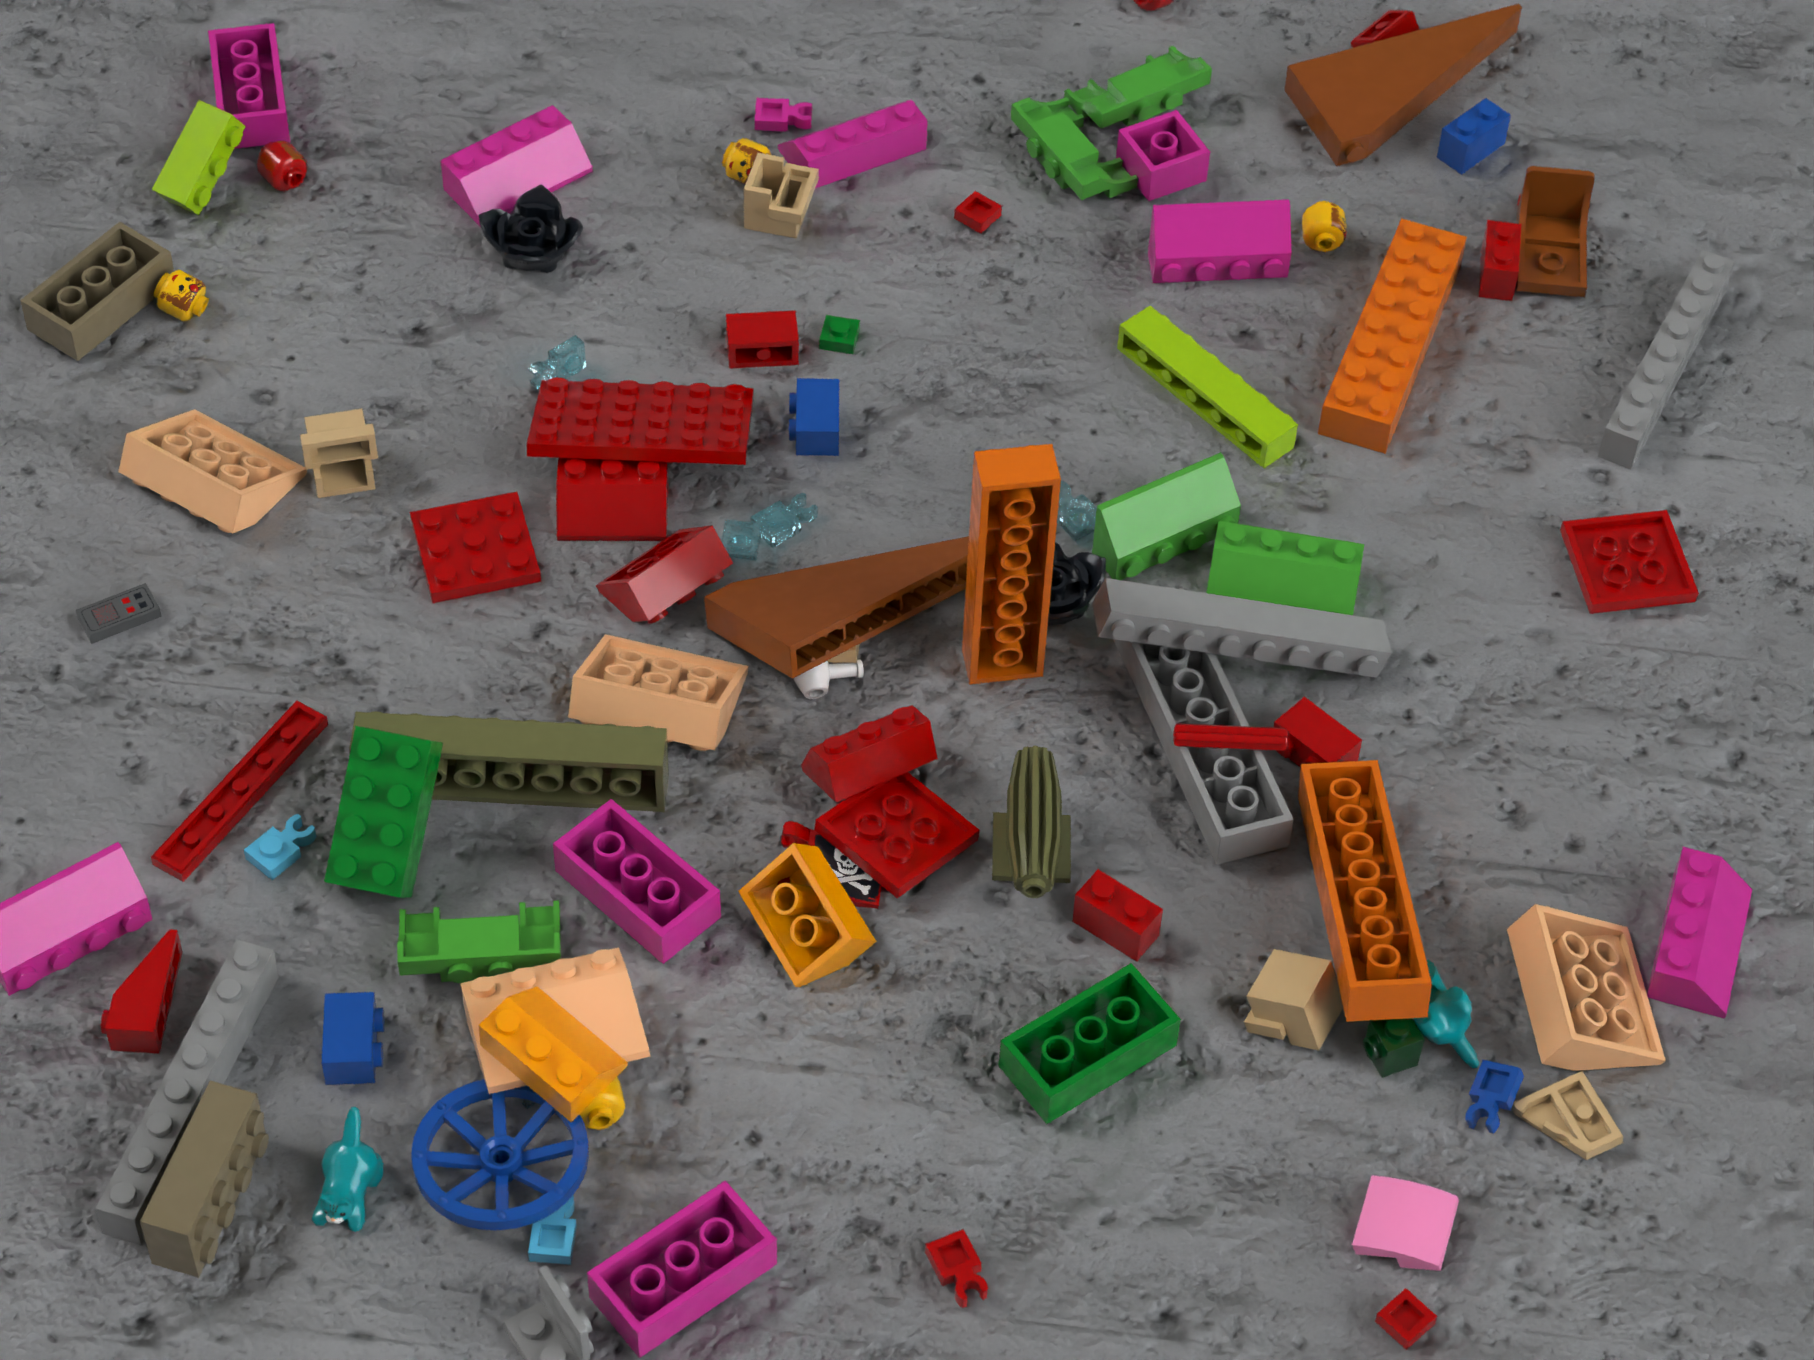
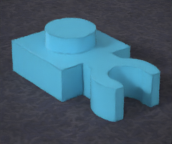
M295 814L287 820L286 829L282 832L271 827L245 848V859L268 878L274 880L301 857L299 847L307 846L316 839L315 827L311 825L305 831H297L303 824L301 816Z
M574 1196L548 1217L533 1223L528 1249L529 1261L571 1265L577 1229L576 1219H569L575 1209Z

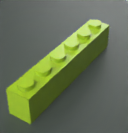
M1148 306L1120 324L1117 349L1262 468H1266L1294 449L1298 424L1292 417L1283 413L1265 395L1258 393L1240 375L1232 372L1215 355L1210 354L1196 343L1190 335L1185 334L1176 327L1168 317L1160 314L1152 306Z

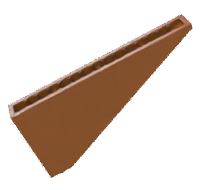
M1518 3L1288 65L1284 90L1336 166L1365 159L1513 36L1518 29L1522 7Z
M969 536L732 582L704 596L707 628L793 679L966 589Z

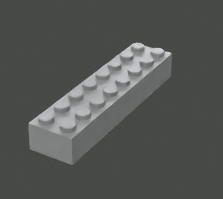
M1113 639L1216 865L1289 847L1294 818L1261 750L1180 747L1174 745L1173 731L1174 726L1178 723L1249 726L1216 655Z

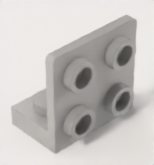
M546 1265L539 1268L538 1277L541 1301L503 1321L506 1333L523 1360H591L590 1354L594 1352V1347L588 1336V1333L592 1331V1326L587 1315L581 1308L577 1310L573 1308L568 1300L571 1298L570 1291L560 1275L553 1277Z

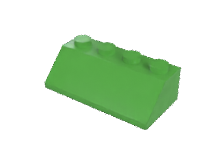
M1220 452L1097 505L1092 553L1105 557V570L1112 579L1122 580L1127 577H1134L1143 570L1159 563H1166L1173 557L1188 550L1198 549L1204 543L1216 538L1219 521L1238 524L1241 504L1225 457Z
M1219 521L1206 593L1353 615L1364 544Z

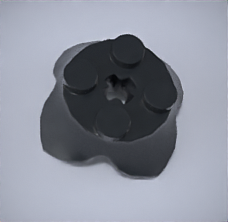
M542 184L522 194L517 199L511 213L501 209H492L479 214L483 235L500 253L503 265L509 269L539 270L544 273L554 271L557 268V262L563 258L566 250L576 242L583 231V225L578 219L573 217L563 218L561 204L557 197Z
M1055 542L1048 617L1049 626L1065 624L1084 615L1085 611L1090 607V600L1100 589L1104 581L1105 557L1090 552H1079L1072 557H1067L1060 545Z

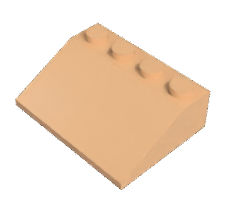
M194 409L127 433L118 472L132 479L134 484L147 487L160 494L162 499L175 502L188 509L190 514L216 524L221 531L233 534L255 525L306 476L307 470L300 464Z
M605 634L573 675L568 718L580 720L582 724L667 728V743L674 741L688 744L692 749L698 751H715L726 733L748 674L749 666Z
M1535 904L1507 928L1542 1064L1571 1071L1661 1065L1666 1061L1628 927Z
M619 947L609 950L602 949L591 954L569 959H558L552 963L530 968H518L512 972L490 977H479L473 981L460 983L467 1024L488 1094L527 1085L480 1046L479 1024L508 996L536 986L627 1062L650 1057V1050L629 974Z

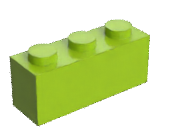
M198 100L152 190L166 201L199 216L203 207L210 201L211 191L218 178L224 174L231 153L241 142L246 126L232 114Z

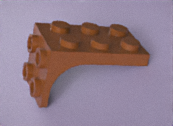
M1530 166L1527 168L1517 210V223L1522 224L1516 291L1585 297L1587 290V221L1591 194L1595 182L1593 172Z

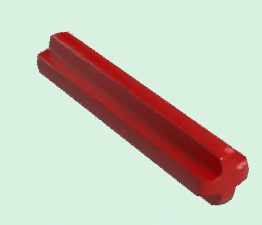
M1178 723L1174 726L1173 742L1175 746L1284 751L1288 746V731L1285 728Z

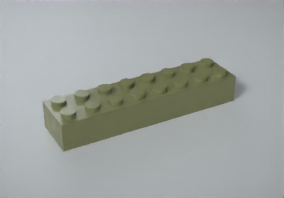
M379 711L355 713L349 752L351 751L355 726L443 743L432 800L600 808L612 799L624 810L665 812L669 777L667 728L616 726L613 724L593 725L575 722H539L536 720H500L498 718H463L460 716H426L417 713L409 715L389 714Z

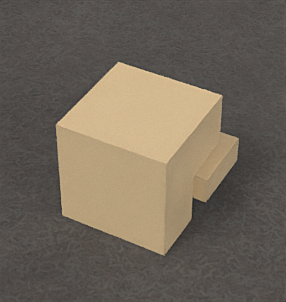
M757 153L744 187V229L797 239L819 179V169L786 163L784 167V157Z
M355 409L304 417L307 434H301L300 438L305 469H313L318 498L375 490L371 462L372 459H378L373 424L365 425L363 410Z
M1274 949L1247 994L1251 1010L1244 1024L1248 1033L1284 1040L1287 1034L1290 1045L1319 1051L1343 1009L1337 976L1332 961Z

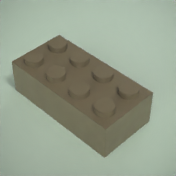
M118 222L20 300L27 330L79 361L156 298L154 297V291L159 280L166 272L171 274L174 271L171 252L122 222Z
M214 1081L209 1082L140 1220L152 1264L199 1278L205 1264H210L215 1258L218 1249L217 1239L223 1227L228 1228L235 1214V1202L239 1193H244L248 1189L252 1178V1166L257 1157H263L268 1146L269 1135L265 1132L263 1123L264 1113L260 1110L256 1093Z

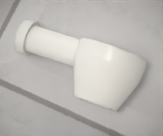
M857 659L856 663L828 664V661L793 679L807 699H817L828 693L830 679L862 678L864 668L861 659Z

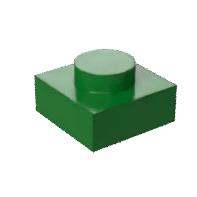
M826 315L819 338V349L853 354L860 332V320Z

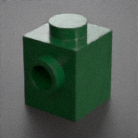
M1412 1018L1370 1020L1366 1037L1363 1039V1045L1368 1058L1373 1062L1381 1078L1417 1066L1425 1039Z

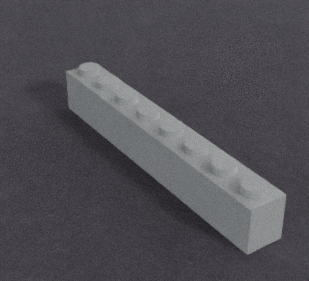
M1702 249L1604 431L1598 457L1632 469L1727 290L1735 261Z
M1110 578L1104 579L1092 603L1098 637L1375 678L1378 677L1392 654L1384 620Z
M238 939L235 940L95 1207L103 1234L142 1246L145 1238L140 1220L209 1082L225 1083L279 978L273 949Z

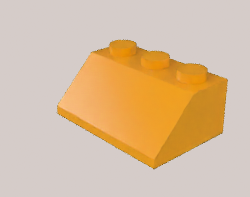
M793 843L738 891L795 987L804 986L850 965L877 942L817 846ZM790 877V883L777 885L778 881Z
M538 986L508 996L479 1024L480 1046L570 1122L628 1066V1062Z

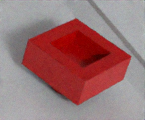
M974 191L955 208L954 219L981 234L1002 215V205Z
M1405 1288L1377 1313L1375 1322L1407 1350L1435 1325L1437 1315Z

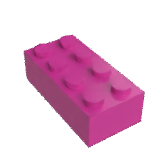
M275 24L208 30L217 108L232 114L246 126L241 142L234 149L264 146L270 142L282 140L290 143Z
M612 799L553 843L555 871L662 964L721 918L720 890Z
M725 1180L588 1271L589 1298L635 1354L641 1358L776 1266L777 1239Z

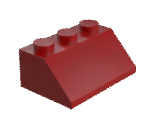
M558 458L556 483L557 541H663L666 539L668 463Z
M713 525L679 529L595 586L606 599L632 622L648 621L649 624H652L668 615L667 608L674 603L680 605L696 596L695 589L702 584L707 586L720 580L724 576L723 570L732 565L733 562Z
M911 705L898 708L892 714L878 720L862 723L857 729L840 736L827 738L823 743L810 748L801 767L802 771L837 803L938 758L930 720Z

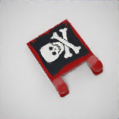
M788 821L784 824L781 845L788 848L793 843L819 847L854 906L879 908L881 885L815 830H811L793 821ZM790 877L778 881L777 885L790 883Z

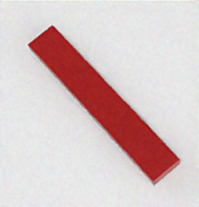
M296 700L151 856L152 865L184 882L328 726L327 716Z

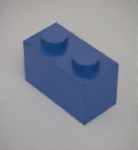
M1483 99L1442 128L1437 158L1462 175L1505 144L1511 114L1489 99Z
M797 378V393H789V414H796V419H789V441H796V455L839 456V379Z
M374 992L325 994L322 1068L326 1085L375 1083L376 1067H383L382 1042H377V1032H384L385 1018L384 1008L376 1007Z

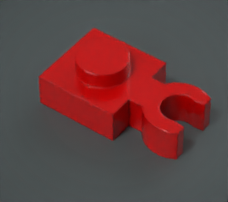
M964 1229L925 1244V1254L942 1286L955 1283V1300L961 1308L967 1307L968 1298L964 1292L967 1289H974L979 1293L982 1300L987 1299V1283L983 1277L976 1274L981 1272L982 1263Z

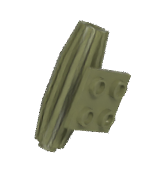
M1038 746L1023 747V750L1017 752L1007 791V813L993 812L992 880L1013 881L1015 889L1028 898L1042 897L1046 892L1052 890L1054 883L1071 882V815H1062V793L1053 753L1045 747L1041 748Z

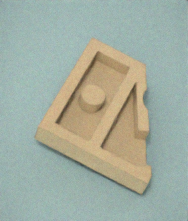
M1583 1071L1521 1098L1512 1105V1111L1517 1117L1585 1160L1623 1143L1622 1133Z

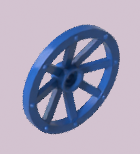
M483 1079L453 1090L440 1099L426 1113L416 1130L411 1157L416 1184L425 1200L438 1213L453 1222L470 1228L508 1230L527 1226L548 1217L561 1208L574 1195L587 1170L589 1145L586 1127L580 1114L570 1122L529 1086L488 1094L485 1080ZM505 1097L526 1099L542 1105L515 1138L507 1135ZM492 1098L494 1136L486 1140L456 1112L473 1103ZM554 1113L564 1122L572 1137L571 1140L523 1151ZM445 1122L470 1144L479 1155L429 1151L436 1132ZM572 1155L567 1171L557 1184L524 1167ZM428 1166L474 1169L479 1171L445 1193L434 1181ZM514 1179L544 1194L530 1203L509 1208V1182ZM493 1181L496 1183L495 1210L476 1208L460 1202L488 1182Z

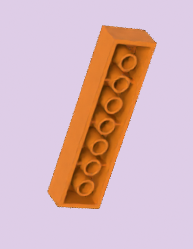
M1401 218L1323 403L1318 434L1386 454L1460 270L1467 240L1466 236Z
M1052 444L974 451L962 652L969 685L1043 677L1061 477Z
M1378 760L1301 764L1298 801L1346 1022L1428 1017L1432 981Z

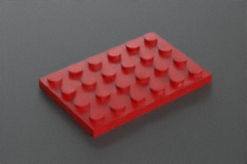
M561 377L542 380L527 439V457L746 465L754 388H745L739 384H731L726 387H711L705 383H694L686 386L674 385L666 381L655 384H639L633 380H624L619 383H608L599 379L568 381Z

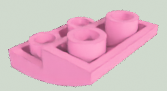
M1372 1175L1353 1239V1249L1357 1255L1396 1258L1401 1268L1441 1271L1459 1199L1456 1195L1424 1184Z

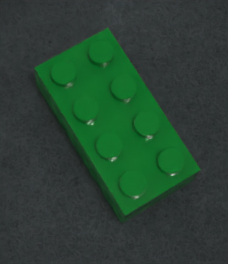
M355 726L324 882L399 898L412 897L443 746L442 742Z
M1130 963L1003 1038L1000 1042L998 1066L1044 1122L1048 1124L1177 1046L1181 1019L1135 966Z

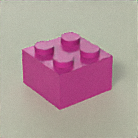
M1175 110L1119 129L1116 159L1121 158L1123 160V168L1131 176L1136 175L1138 177L1137 187L1145 198L1151 201L1207 181L1210 151L1181 114Z

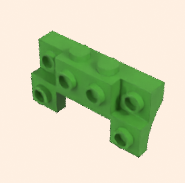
M1170 46L1168 53L1157 58L1148 55L1144 65L1108 79L1107 91L1096 84L1093 79L1088 80L1087 87L1072 92L1070 89H1066L1064 98L1067 97L1069 99V106L1078 115L1082 114L1084 118L1089 116L1100 129L1122 121L1128 127L1182 105L1184 94L1210 84L1212 68L1201 57H1187L1174 46Z
M1028 97L1012 104L1011 120L1028 138L1026 147L1030 156L1039 161L1048 177L1054 179L1062 189L1070 187L1081 200H1084L1101 192H1104L1108 198H1112L1137 187L1138 177L1136 175L1131 176L1123 168V160L1121 158L1098 163L1099 151L1079 129L1084 126V116L1082 114L1077 116L1069 107V99L1067 97L1052 102H1039Z
M559 900L553 901V906L526 907L525 902H520V924L519 915L441 919L439 907H433V913L406 914L405 909H399V937L397 941L399 976L440 973L441 982L464 983L479 977L495 976L512 972L518 968H530L561 959Z

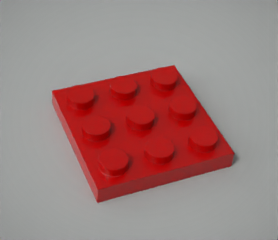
M518 492L410 512L411 524L432 603L541 582L540 569Z
M1667 510L1562 521L1560 532L1590 614L1696 602L1699 592Z
M909 772L846 798L817 818L814 827L817 833L896 898L902 896L977 842L980 830Z

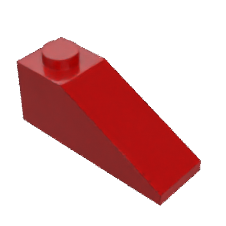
M169 929L115 991L110 1009L103 1011L101 1032L102 1034H107L111 1051L160 1054L183 953L178 930Z

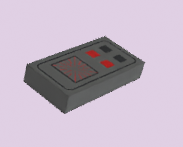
M146 583L76 610L77 618L91 644L162 617L160 608Z

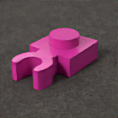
M756 98L755 130L788 132V125H794L799 129L811 128V103L802 102L795 106H789V99Z

